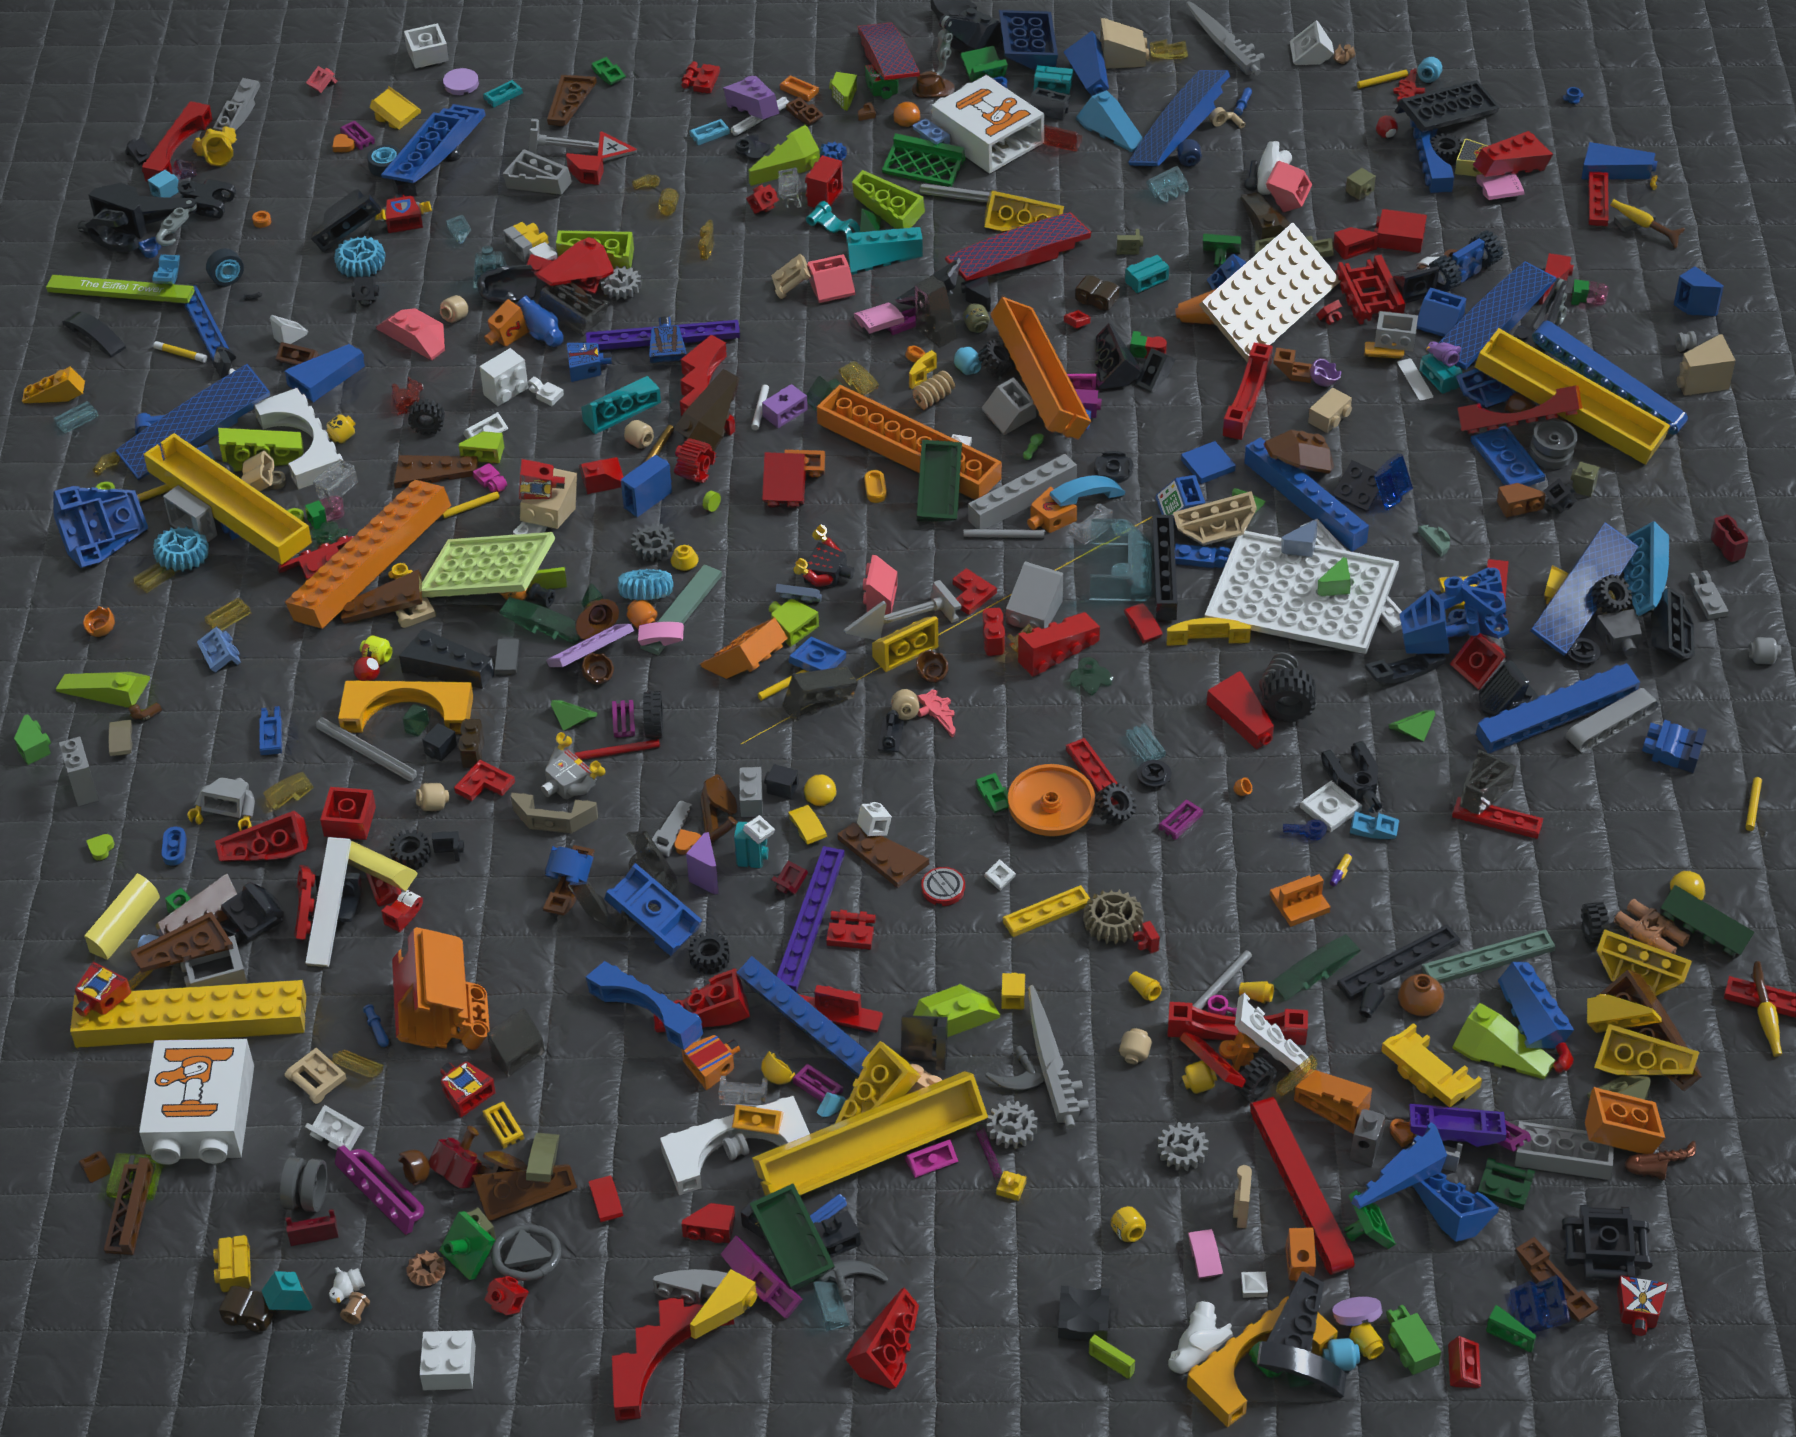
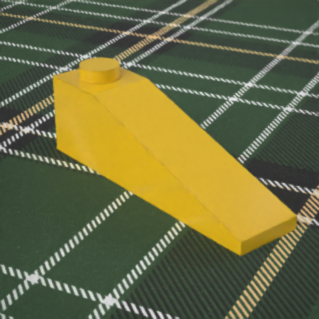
M990 191L984 227L999 231H1009L1036 221L1063 214L1064 206Z
M1608 1024L1594 1068L1615 1075H1692L1700 1052Z
M879 1041L862 1063L863 1069L859 1078L855 1079L852 1085L854 1086L849 1099L845 1100L835 1124L904 1096L919 1080L921 1075L904 1058Z

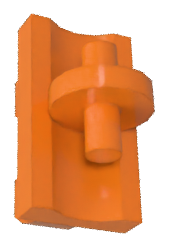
M1239 1031L1234 1041L1225 1040L1221 1042L1219 1053L1224 1059H1232V1067L1238 1072L1241 1066L1250 1065V1061L1254 1058L1253 1053H1258L1260 1047L1248 1035Z

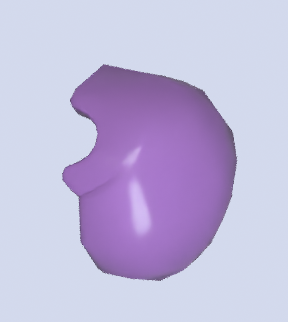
M1318 359L1312 363L1310 374L1317 385L1328 387L1340 379L1341 371H1336L1335 363Z

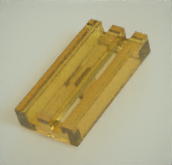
M157 562L135 576L133 581L138 587L148 593L178 573L179 570L174 571L172 567L167 570L165 566L161 567L160 563Z
M238 597L204 618L205 622L212 629L217 627L222 631L251 614V610Z
M345 1049L342 1052L339 1051L338 1054L334 1053L332 1057L333 1063L367 1077H373L382 1073L384 1067L382 1064Z
M1313 1054L1278 1082L1276 1091L1281 1097L1316 1070L1318 1060Z

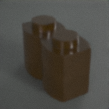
M1086 275L1075 288V299L1086 305H1093L1097 309L1108 311L1119 298L1118 285L1109 281H1102L1092 275Z
M464 719L461 724L462 736L458 743L461 764L463 768H473L479 760H482V749L485 743L483 728L480 719Z
M239 1286L230 1287L219 1309L221 1318L226 1324L230 1326L245 1325L247 1329L255 1332L258 1330L266 1331L276 1310L268 1308L262 1292H253Z

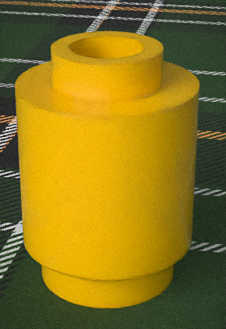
M1362 1322V1324L1351 1328L1349 1337L1354 1344H1358L1359 1351L1363 1356H1367L1371 1360L1383 1353L1385 1349L1383 1340L1369 1322Z

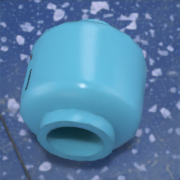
M1435 57L1425 58L1417 68L1418 77L1426 83L1436 81L1442 73V64Z
M972 347L960 348L955 353L954 364L965 375L975 374L980 371L982 362L979 361L978 353Z
M1349 1338L1329 1340L1327 1349L1322 1350L1323 1358L1334 1363L1343 1371L1354 1370L1356 1364L1360 1363L1358 1344H1354Z

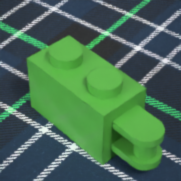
M1404 1305L1398 1306V1309L1394 1311L1391 1309L1387 1310L1386 1316L1391 1324L1388 1339L1391 1346L1397 1348L1400 1353L1403 1366L1405 1368L1408 1367L1412 1375L1439 1365L1441 1350L1418 1313L1410 1315Z

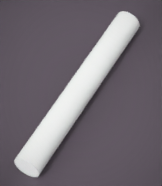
M762 385L751 425L753 430L759 429L763 414L762 402L767 398L768 385Z

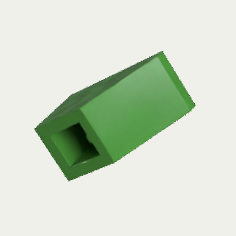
M28 714L23 717L14 737L18 752L27 765L51 754L48 746L51 744L48 735L41 733L42 730L36 720L33 721Z

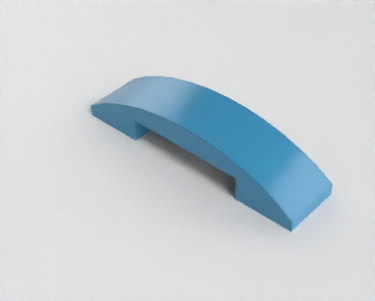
M160 255L158 271L154 272L152 277L154 284H175L180 255Z
M1085 476L1060 485L1052 490L1049 495L1059 506L1077 504L1078 497L1104 493L1108 498L1125 495V491L1108 477Z

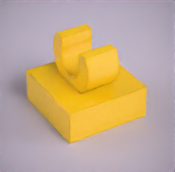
M1003 1171L996 1189V1195L1019 1201L1026 1184V1177Z

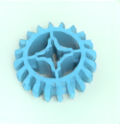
M358 236L355 239L350 238L349 241L344 240L343 244H339L338 248L335 249L334 260L338 271H341L342 275L346 274L347 277H370V274H376L384 266L385 252L382 244L378 240H373L372 237L368 239L366 236L363 238Z
M187 526L185 528L178 527L177 529L170 528V531L163 530V534L158 535L153 545V554L155 555L156 562L160 563L161 567H166L167 570L174 569V571L192 570V567H199V563H204V559L207 558L209 550L205 535H199L198 531H194V528L188 529Z
M639 569L623 573L618 577L620 596L630 600L659 599L672 593V576L666 571Z

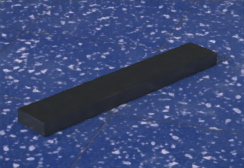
M1446 924L1338 980L1337 986L1351 1001L1361 996L1364 987L1369 983L1382 985L1459 945L1461 939Z

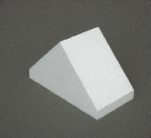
M274 315L270 317L273 337L279 343L292 344L306 336L309 332L297 322Z

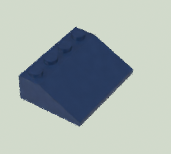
M999 10L1005 57L1035 71L1037 65L1056 67L1058 52L1051 12Z

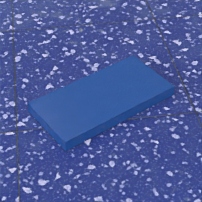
M1506 425L1471 436V443L1504 486L1514 483L1531 486L1545 481V474Z

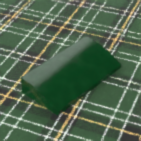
M922 440L916 521L957 520L962 442Z
M794 1183L750 1203V1209L787 1285L793 1291L812 1283L835 1268Z

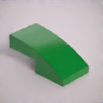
M607 57L593 62L591 65L594 72L610 85L626 78V75L618 65H613Z
M996 773L976 779L975 784L980 794L994 813L1008 809V791L1006 787H1002Z

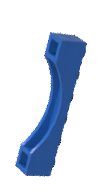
M1410 119V125L1414 127L1413 137L1417 139L1416 149L1420 150L1419 160L1423 162L1422 172L1426 174L1425 184L1429 186L1430 193L1452 192L1454 182L1452 167L1435 153L1430 143L1431 139L1437 134L1438 128L1421 132Z
M604 961L586 976L589 993L602 1001L631 1003L641 1006L656 1015L665 1027L668 1041L685 1050L703 1035L702 1021L697 1014L687 1011L679 1003L672 1002L664 994L657 993L649 985H644L632 975L622 972L617 966H612Z

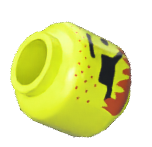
M372 635L362 641L360 645L362 657H372L379 665L388 662L392 656V647L386 639Z

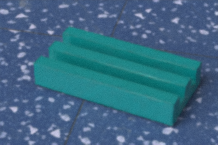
M511 80L484 93L483 99L494 108L523 94V90Z

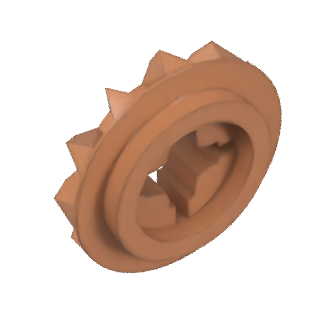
M426 1250L425 1253L420 1255L416 1253L413 1259H409L406 1269L409 1279L414 1284L430 1286L437 1283L444 1276L446 1266L443 1257L438 1256L436 1252L429 1253ZM423 1263L430 1266V1273L422 1269Z

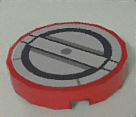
M938 867L930 870L922 879V894L932 904L936 905L938 903L942 904V906H949L957 903L964 895L965 880L962 874L955 869Z

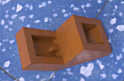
M1276 348L1273 364L1290 380L1311 383L1310 369L1312 364L1295 362L1296 350Z

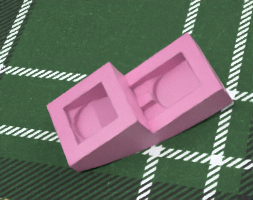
M655 622L640 625L638 642L641 646L661 641L666 646L683 641L684 625L679 622Z
M1212 1229L1188 1233L1198 1279L1222 1276L1221 1261Z

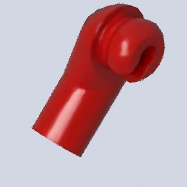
M1562 1042L1556 1046L1560 1057L1558 1061L1553 1063L1557 1073L1569 1070L1574 1062L1568 1046L1565 1042Z

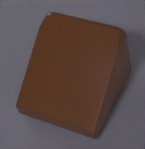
M100 1151L79 1160V1165L90 1182H94L111 1173L108 1162Z

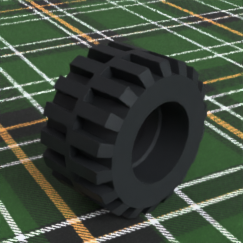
M1286 667L1284 669H1276L1275 672H1270L1264 678L1262 684V707L1266 713H1269L1268 716L1271 718L1275 717L1279 721L1295 722L1298 719H1305L1306 715L1310 716L1316 704L1315 680L1312 679L1310 674H1306V671L1298 670V668L1289 669V667Z

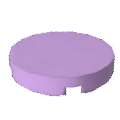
M466 68L449 71L443 78L445 90L453 95H464V92L469 94L477 89L479 85L478 75L475 71Z
M1372 1297L1349 1298L1340 1301L1332 1309L1336 1322L1346 1326H1358L1362 1324L1363 1320L1367 1319L1368 1322H1373L1382 1314L1380 1301Z

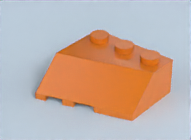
M774 617L747 630L731 641L730 645L717 651L714 657L703 661L700 665L702 668L725 679L747 669L751 672L760 666L758 662H763L770 658L771 652L774 653L783 647L782 643L788 638Z

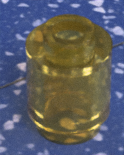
M666 188L661 192L658 203L661 214L669 216L675 212L679 200V194L676 190Z

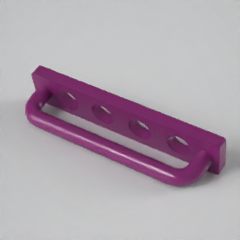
M345 1145L337 1148L335 1165L405 1235L411 1233L414 1222L421 1219L424 1215L423 1205L368 1151L363 1149L350 1151ZM358 1158L363 1159L415 1211L411 1212Z

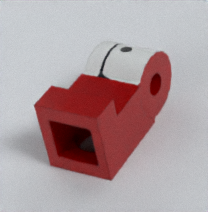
M409 890L406 892L402 891L398 899L391 906L386 905L381 910L384 925L401 932L421 909L423 898Z

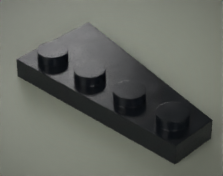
M1302 1271L1266 1342L1284 1344L1308 1352L1312 1351L1313 1335L1316 1330V1320L1320 1309L1324 1282Z

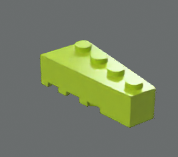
M864 170L852 181L854 197L875 214L881 216L883 220L895 229L911 228L925 212L923 196Z
M558 231L556 239L558 257L575 243L590 237L604 246L613 270H615L616 266L619 268L626 266V269L632 266L634 253L632 232Z
M218 428L219 446L223 462L229 463L234 468V471H242L244 461L262 451H265L273 458L274 466L289 465L288 463L304 455L301 432Z

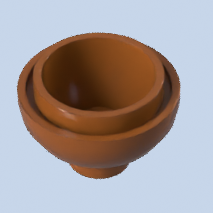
M1416 974L1402 982L1398 991V1000L1407 1012L1418 1016H1427L1434 1014L1442 1007L1444 991L1441 984L1433 977L1426 974Z

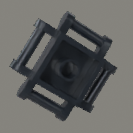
M1580 1205V1218L1567 1217L1562 1219V1229L1565 1230L1566 1241L1564 1262L1568 1266L1584 1264V1280L1592 1281L1593 1278L1620 1280V1276L1635 1278V1267L1643 1270L1653 1267L1652 1258L1649 1256L1647 1234L1650 1231L1649 1223L1632 1220L1629 1207L1621 1206V1209ZM1575 1229H1581L1583 1253L1576 1252ZM1634 1232L1638 1234L1640 1255H1635ZM1620 1266H1625L1626 1270H1619Z

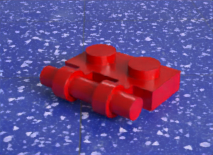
M695 61L691 62L686 69L687 73L682 78L681 86L685 89L688 86H693V91L711 94L720 74V66L703 64L701 68H697L698 63Z
M841 909L840 912L831 911V920H839V923H829L826 939L827 946L871 950L874 927L866 926V923L875 924L876 915L867 914L864 911H860V913H850L847 910ZM847 921L859 922L858 925H851L846 923Z

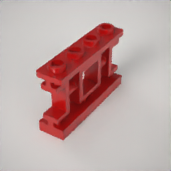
M1382 255L1374 256V262H1371L1370 259L1367 260L1366 267L1351 269L1349 263H1345V266L1342 262L1338 263L1335 274L1338 276V281H1340L1342 293L1346 295L1347 304L1352 308L1353 317L1357 318L1359 324H1364V319L1371 321L1372 314L1380 313V311L1404 314L1405 302ZM1375 287L1376 289L1375 292L1363 293L1361 290Z

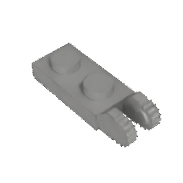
M1707 570L1701 572L1703 584H1699V578L1695 573H1690L1689 582L1707 620L1728 616L1729 611L1716 586L1711 581L1709 572Z

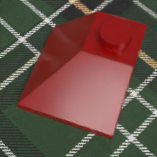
M618 457L579 465L587 494L622 488L621 479L623 478V473Z
M1479 633L1469 638L1450 665L1480 690L1506 656L1501 647L1487 635Z

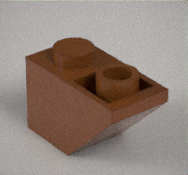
M1514 483L1499 487L1497 503L1507 518L1544 509L1546 494L1543 491L1520 483Z

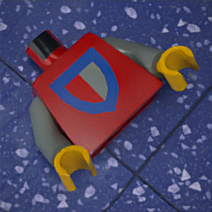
M398 193L393 199L387 200L386 207H383L381 213L375 216V220L383 223L387 222L388 233L423 228L421 216H425L428 212L432 211L430 201L419 203L415 202L413 196L405 197L403 194Z

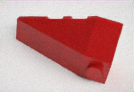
M291 811L216 840L215 845L219 861L286 859L306 851L309 835L304 817L295 811Z

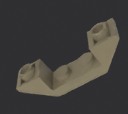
M511 793L513 811L529 829L573 833L598 819L597 802L575 800L572 813L535 809L533 795Z

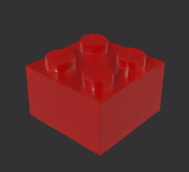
M822 155L818 162L814 163L813 169L805 177L808 206L815 208L821 201L827 202L830 206L833 205L843 190L841 160Z
M330 787L320 819L324 837L367 840L376 809L373 790Z

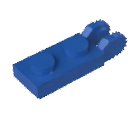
M1176 544L1175 564L1224 568L1231 549L1227 547L1216 549Z
M280 706L274 707V717H268L267 708H261V755L282 753Z

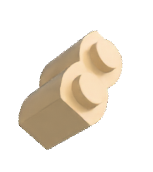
M262 451L245 460L241 479L259 492L271 486L273 483L272 472L274 470L273 458L265 451Z

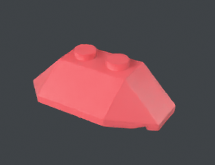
M416 308L400 310L376 326L377 330L431 361L445 351L443 324Z

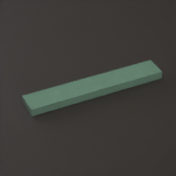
M704 564L658 622H679L684 624L722 577V571ZM661 641L644 646L640 645V649L655 655H659L666 647Z
M1545 929L1422 964L1421 970L1423 974L1433 977L1441 984L1555 951V944Z

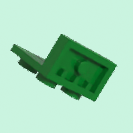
M994 46L961 53V59L971 83L985 75L990 78L1005 77L1008 64L1006 59L999 60Z

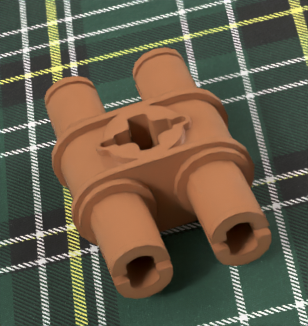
M1636 899L1630 901L1627 911L1638 917L1640 921H1635L1622 911L1618 912L1613 921L1614 924L1628 932V935L1633 939L1635 938L1641 943L1674 955L1677 947L1668 943L1663 937H1668L1681 947L1687 944L1690 937L1689 934L1675 926L1674 921L1659 914L1655 908L1649 909Z

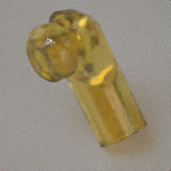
M647 174L633 180L632 185L635 189L643 186L657 187L660 183V178L657 175Z
M116 452L103 455L94 466L93 472L101 475L105 468L117 465L120 457Z

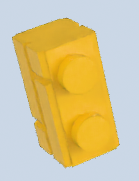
M247 1236L220 1238L218 1240V1248L214 1249V1261L218 1263V1269H214L215 1283L220 1284L223 1292H228L231 1286L250 1289V1246Z

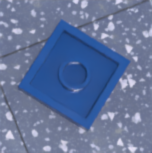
M1216 441L1181 454V461L1193 475H1196L1200 484L1234 472L1236 465Z
M810 637L789 656V663L825 678L846 659V651Z

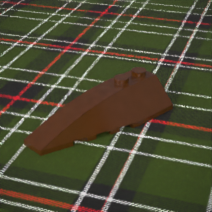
M1626 970L1598 994L1611 995L1653 1008L1662 1018V1022L1624 1029L1687 1048L1677 1028L1641 974ZM1695 1065L1692 1075H1665L1682 1091H1686L1702 1078L1697 1065Z

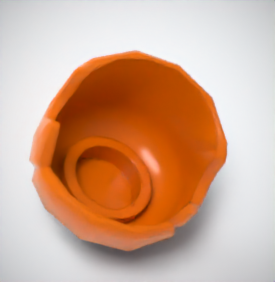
M912 102L898 104L894 109V122L903 127L913 126L920 121L919 108Z
M98 606L96 610H92L85 615L83 625L86 632L92 636L101 637L106 636L112 631L115 619L111 610Z

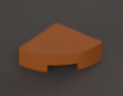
M872 102L864 104L863 108L858 111V121L876 118Z

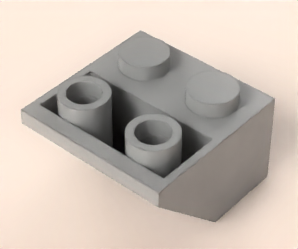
M1014 377L997 386L982 407V411L1003 435L1036 418V406L1033 403V399Z

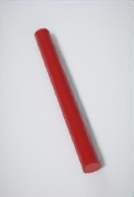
M659 739L576 752L574 754L580 760L658 748L660 743Z

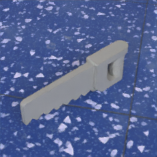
M684 801L677 803L662 828L657 830L647 846L648 852L653 851L667 857L670 856L675 848V840L681 827L684 826L683 822L686 821L692 804ZM658 842H661V843L667 844L668 846L665 847V846L659 845V844H657V843H658Z

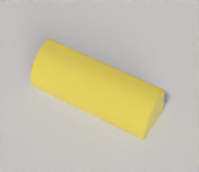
M351 841L348 858L349 865L405 892L418 874L415 870Z
M137 873L85 934L90 953L108 960L160 898L159 893L149 880Z

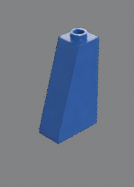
M1090 31L1063 52L1091 96L1108 90L1109 85L1101 41L1093 31Z
M1589 142L1581 179L1588 180L1589 171L1608 173V179H1650L1651 173L1656 172L1658 161H1654L1655 153Z
M350 344L285 370L287 385L292 389L298 388L301 395L304 394L307 399L315 402L364 368V355L360 349H356Z

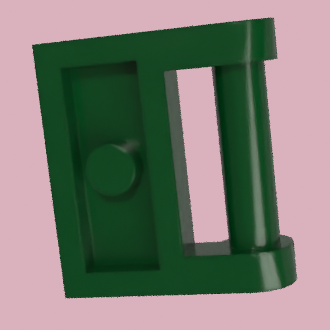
M1488 1158L1478 1192L1485 1195L1489 1200L1524 1210L1535 1171L1530 1169L1528 1171L1495 1162L1496 1159ZM1492 1172H1499L1525 1181L1522 1184L1492 1175Z

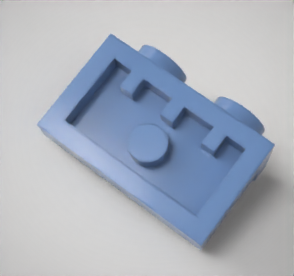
M925 118L913 125V129L920 133V139L930 140L936 145L939 143L950 144V134Z
M217 627L197 641L210 669L214 672H217L231 660L237 665L241 663L238 657L240 653L231 643L233 641L232 637L227 631L222 632Z

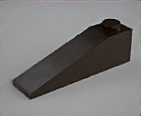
M1259 192L1241 195V200L1259 240L1277 237L1291 224Z
M723 369L684 412L674 430L687 439L710 444L712 451H715L724 436L725 422L730 415L728 411L731 402L734 400L740 378Z

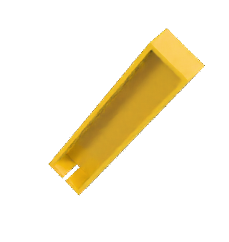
M1498 328L1478 355L1475 368L1540 405L1556 394V389L1579 385L1582 409L1577 410L1578 414L1566 416L1565 412L1557 414L1645 465L1661 445L1669 430V424Z
M175 433L160 442L164 460L159 445L144 453L149 473L172 489L179 485L209 505L215 519L281 565L312 543L309 525Z
M303 980L131 991L128 997L107 1014L101 1015L91 1010L86 1017L80 1016L75 1011V1007L79 1002L77 996L74 995L70 1029L76 1048L154 1043L157 1040H202L304 1033L306 993Z
M964 1071L752 1157L758 1177L764 1180L760 1183L765 1196L794 1183L799 1195H802L988 1118L974 1074Z

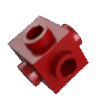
M762 184L753 189V194L746 197L754 214L762 210L765 212L775 207L774 203L779 201L775 189L770 184L765 187Z
M513 1277L496 1278L487 1288L488 1293L485 1301L491 1304L492 1309L505 1315L520 1312L529 1291L520 1286Z

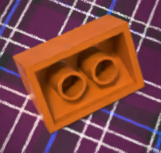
M1596 1087L1592 1089L1585 1119L1589 1141L1637 1153L1653 1154L1665 1139L1656 1102Z

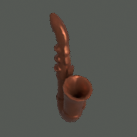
M1692 1141L1685 1150L1679 1149L1678 1151L1671 1150L1669 1152L1664 1150V1152L1630 1156L1625 1161V1167L1633 1174L1643 1175V1177L1646 1175L1656 1176L1665 1181L1669 1161L1683 1160L1694 1156L1696 1142Z

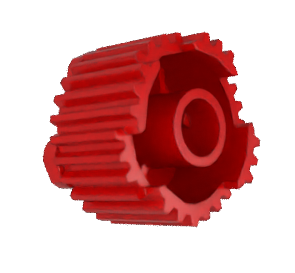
M687 439L675 451V456L678 459L674 468V474L682 478L704 483L709 477L706 474L708 469H710L709 466L715 463L716 453L712 451L708 443Z

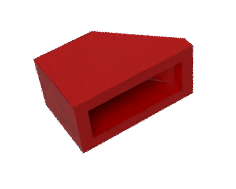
M1353 227L1334 232V249L1344 260L1376 250L1378 234Z

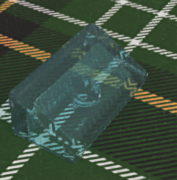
M813 1282L814 1293L826 1331L850 1325L844 1303L838 1293L837 1284L833 1282Z

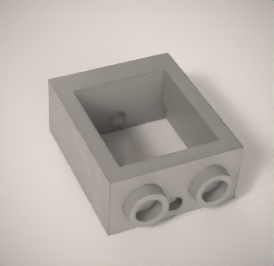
M1380 311L1374 347L1413 351L1418 315Z
M179 485L163 496L170 525L174 528H185L186 526L188 529L194 528V531H198L199 535H205L207 543L217 536L212 510L209 505Z
M81 737L59 742L77 805L81 806L99 801Z
M235 936L229 937L234 949L180 963L182 972L188 973V976H184L186 987L247 983ZM231 956L234 969L195 979L192 966Z

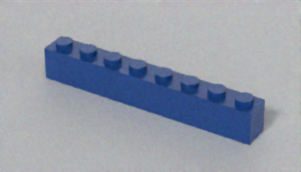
M1260 437L1246 445L1244 463L1313 520L1318 519L1350 551L1353 552L1367 543L1369 525L1302 470L1284 463L1279 458H1271L1263 445L1264 439Z
M1627 663L1621 666L1616 665L1606 672L1594 674L1589 679L1579 680L1569 687L1559 688L1554 693L1546 696L1541 695L1534 701L1521 703L1514 709L1504 710L1491 718H1484L1478 723L1475 735L1486 752L1490 754L1609 706L1638 690L1640 681Z
M751 956L737 972L742 981L859 1078L863 1069L862 1063L869 1052Z

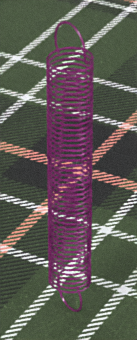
M984 1129L983 1139L981 1132L980 1135H978V1132L977 1136L979 1141H981L980 1144L985 1156H987V1161H990L991 1158L992 1165L990 1169L993 1176H996L993 1164L996 1156L994 1151H992V1146ZM988 1144H990V1145L988 1146L989 1153H990V1158H989V1154H988V1150H987V1145H988ZM997 1161V1163L995 1164L997 1174H1001L1002 1171L1000 1169V1166L997 1165Z

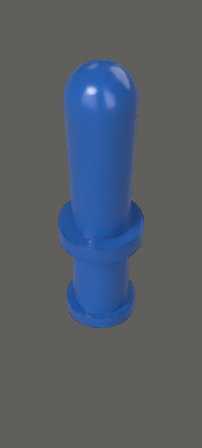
M1245 88L1241 98L1237 101V107L1234 109L1236 115H1242L1243 109L1247 107V101L1252 95L1251 88Z
M368 1004L363 1008V1012L366 1013L368 1018L367 1023L372 1027L379 1046L387 1047L389 1045V1038L380 1023L381 1018L376 1015L374 1006Z

